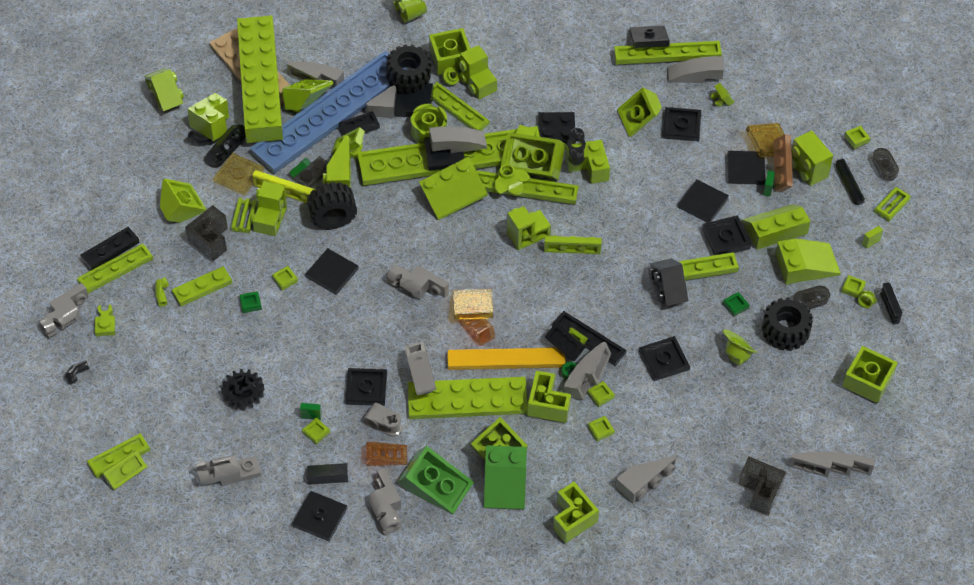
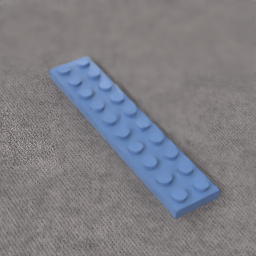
M386 51L381 53L282 125L283 140L258 142L250 148V153L274 174L338 128L339 122L352 118L366 107L367 102L393 86L389 85L386 79L388 53Z

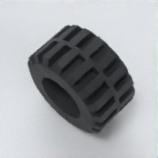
M405 44L403 47L398 46L396 50H391L386 60V79L389 85H394L396 89H399V92L407 91L406 93H410V91H414L415 93L418 92V88L422 90L431 78L432 62L430 55H427L426 50L422 51L421 47H415L412 44L411 46ZM410 67L414 68V70H405L403 68Z
M339 182L326 183L316 187L307 197L311 221L321 229L330 230L344 227L346 224L351 223V220H354L355 215H357V207L352 189L346 184L343 185Z
M786 297V300L779 298L777 302L774 300L771 302V305L767 306L762 323L763 337H767L766 341L768 343L772 342L773 347L779 346L780 350L788 348V351L793 350V347L796 349L800 348L809 339L812 328L813 316L810 313L809 307L805 308V304L803 302L799 303L795 298L794 300H790L788 297ZM779 321H790L796 326L786 327L781 325Z

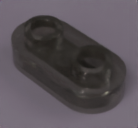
M877 148L872 156V161L877 171L884 180H895L899 173V167L892 154L885 148Z
M819 285L796 292L794 298L799 303L800 301L805 302V308L809 307V309L827 304L830 298V291L827 287Z

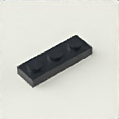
M128 226L80 254L88 268L93 270L140 243L139 238Z

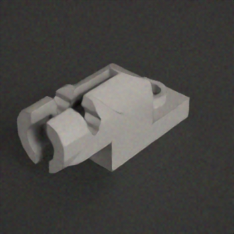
M394 265L387 274V282L394 287L400 285V290L419 299L428 290L434 295H440L443 298L449 294V283L418 265L412 272Z
M82 283L49 302L52 313H48L43 319L38 321L41 330L48 338L57 334L56 328L62 331L81 317L76 305L83 304L89 298L87 289Z
M236 455L211 459L210 462L204 461L196 464L200 484L221 481V485L225 486L261 476L256 456L237 460Z
M384 467L377 470L378 479H375L378 490L370 494V507L376 520L380 522L383 533L389 535L401 528V521L398 515V511L401 510V499Z

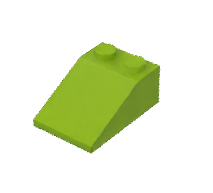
M508 132L501 166L510 164L515 169H522L532 176L559 180L566 144L556 139Z
M349 136L344 137L327 164V173H323V184L339 182L351 188Z
M797 238L778 241L775 255L786 285L841 275L830 243Z

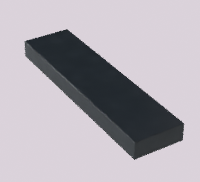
M565 311L552 323L553 326L558 322L568 331L570 328H574L588 339L584 345L590 351L602 342H606L611 352L608 362L614 366L626 354V349Z

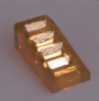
M473 308L456 316L460 324L480 346L495 338L494 327Z
M366 442L367 466L408 465L407 445ZM389 451H393V457H389ZM397 451H401V458H397Z

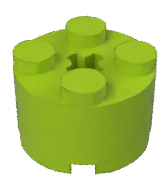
M394 0L392 2L396 11L400 10V17L403 23L427 13L425 1Z
M432 104L420 105L415 108L411 116V135L417 143H423L424 138L429 137V128L447 127V114L439 106L437 108L432 106Z

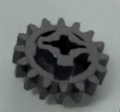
M240 369V373L232 371L233 376L226 375L227 381H222L223 387L221 392L224 401H228V406L235 404V409L242 406L243 410H246L247 405L253 408L254 402L260 403L259 397H264L263 391L265 388L262 377L258 378L257 372L251 374V369H248L245 373L243 369Z

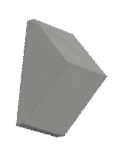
M393 85L367 102L366 113L373 111L376 117L394 118L396 87Z

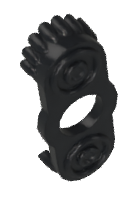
M573 128L568 135V160L574 166H578L585 160V134L582 129ZM574 141H579L582 145L576 148L571 144Z

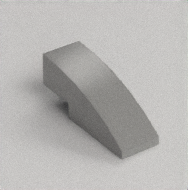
M723 56L696 58L668 67V82L704 83L705 79H723Z
M301 61L287 63L288 76L299 81L304 79L333 81L330 89L344 81V71L332 66Z
M465 127L429 128L432 151L450 149V153L487 148L483 131Z
M602 342L591 350L569 375L564 388L568 394H571V398L583 400L590 384L598 385L611 356L606 342Z

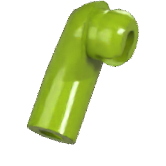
M165 277L158 278L155 282V295L160 307L168 304L164 288L168 287L169 283Z

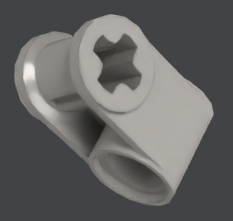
M374 403L363 418L364 423L368 427L391 437H396L402 433L400 415L381 404Z

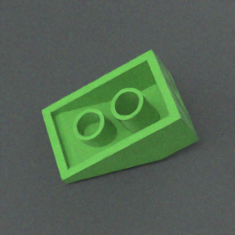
M486 445L484 508L525 509L527 447Z
M428 446L418 450L398 480V483L412 494L450 514H454L474 483Z

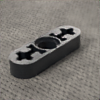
M232 125L207 153V161L210 165H222L246 138L244 125ZM226 140H228L230 143L228 150H226L224 147V142Z

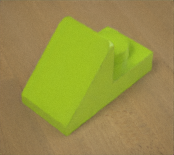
M359 127L337 138L332 154L334 155L344 137L349 136L351 158L358 159L357 152L362 150L365 131Z

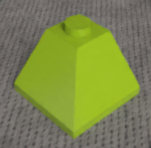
M304 79L282 88L285 109L301 112L333 85V81Z
M642 87L623 103L617 111L629 137H632L658 115L662 106L656 93Z
M163 179L160 209L165 219L170 222L181 223L207 211L192 184Z

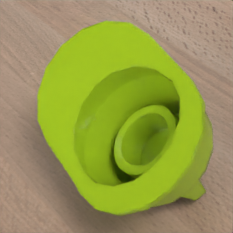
M723 329V334L728 338L725 352L732 362L741 365L743 362H747L753 353H758L741 336L730 330Z

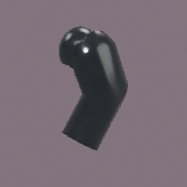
M194 130L188 133V138L198 146L209 145L213 142L205 135L200 136Z
M85 360L70 366L64 374L68 384L77 382L76 374L89 369L87 361Z

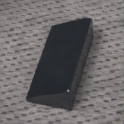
M347 463L307 466L308 485L348 482Z

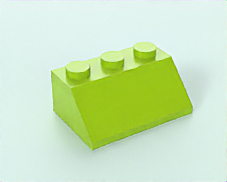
M469 157L419 181L438 220L488 196Z
M794 204L741 220L756 250L777 244L778 241L789 240L808 234L811 222L803 207Z

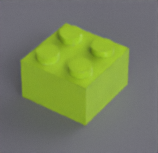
M464 28L430 34L429 50L438 75L443 74V71L449 67L460 71V53L470 49Z
M812 130L795 138L792 145V168H796L802 180L806 181L810 186L828 178L834 155Z
M861 346L845 375L842 387L879 403L895 374L898 362Z

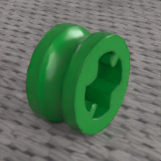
M567 362L563 365L562 377L565 380L570 375L568 374L569 369L574 370L577 364Z

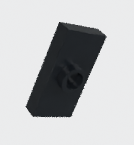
M371 111L339 122V127L343 135L359 127L367 133L379 129L380 124L374 112Z
M558 322L552 326L545 336L549 342L574 362L586 347Z

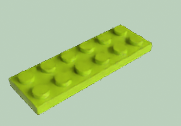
M525 376L434 381L436 390L429 394L417 395L414 382H408L409 419L528 414Z

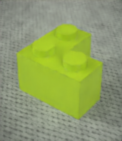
M477 45L460 53L459 76L461 81L468 85L471 94H475L478 99H481L496 92L497 79L488 69V56L483 49Z
M163 68L144 75L149 91L154 93L161 111L183 104L182 99L184 95L182 90L178 89L176 85L178 80L174 71L171 72V69Z
M217 93L187 108L190 127L212 141L220 138L227 131L226 119L229 118L228 103L225 98Z
M602 139L586 142L584 149L585 160L578 166H574L569 162V148L566 145L565 160L569 172L587 170L591 184L609 181L610 166ZM576 143L571 145L577 148L580 147L582 144Z
M263 181L261 188L258 187L256 191L258 210L252 215L251 224H253L254 232L276 237L287 210L285 186Z
M522 206L507 213V235L517 250L545 239V236H551V225L541 210L529 213L525 206Z
M536 370L528 402V416L567 423L571 394L554 391L555 374Z
M501 417L471 443V448L484 461L486 458V445L527 447L528 449V445Z
M575 482L558 491L557 504L563 512L554 517L553 529L566 544L598 523L599 510Z

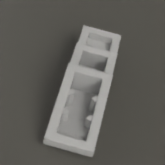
M805 452L792 454L789 467L827 478L830 471L850 477L851 470L871 475L876 459L837 452Z

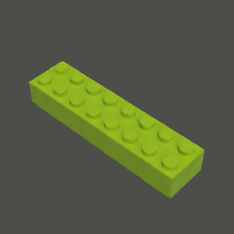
M273 15L237 18L247 143L283 140Z

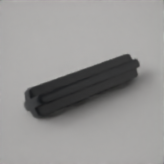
M838 159L835 165L856 205L863 204L865 198L845 159Z

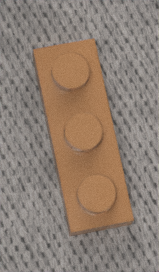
M788 134L774 139L773 144L775 191L783 192L793 187L791 135Z

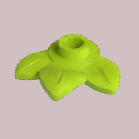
M505 164L498 170L495 189L498 194L508 191L514 196H521L524 190L523 182L529 181L530 176L522 169H515L512 165Z

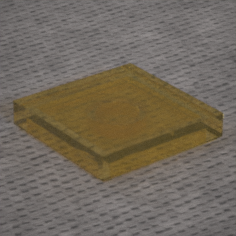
M780 124L748 125L746 128L759 156H774V139L785 134Z
M232 153L213 177V182L245 196L254 184V171L263 172L264 166Z
M492 289L453 290L455 319L493 318Z

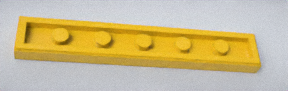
M558 348L448 350V370L562 368L565 364V354Z

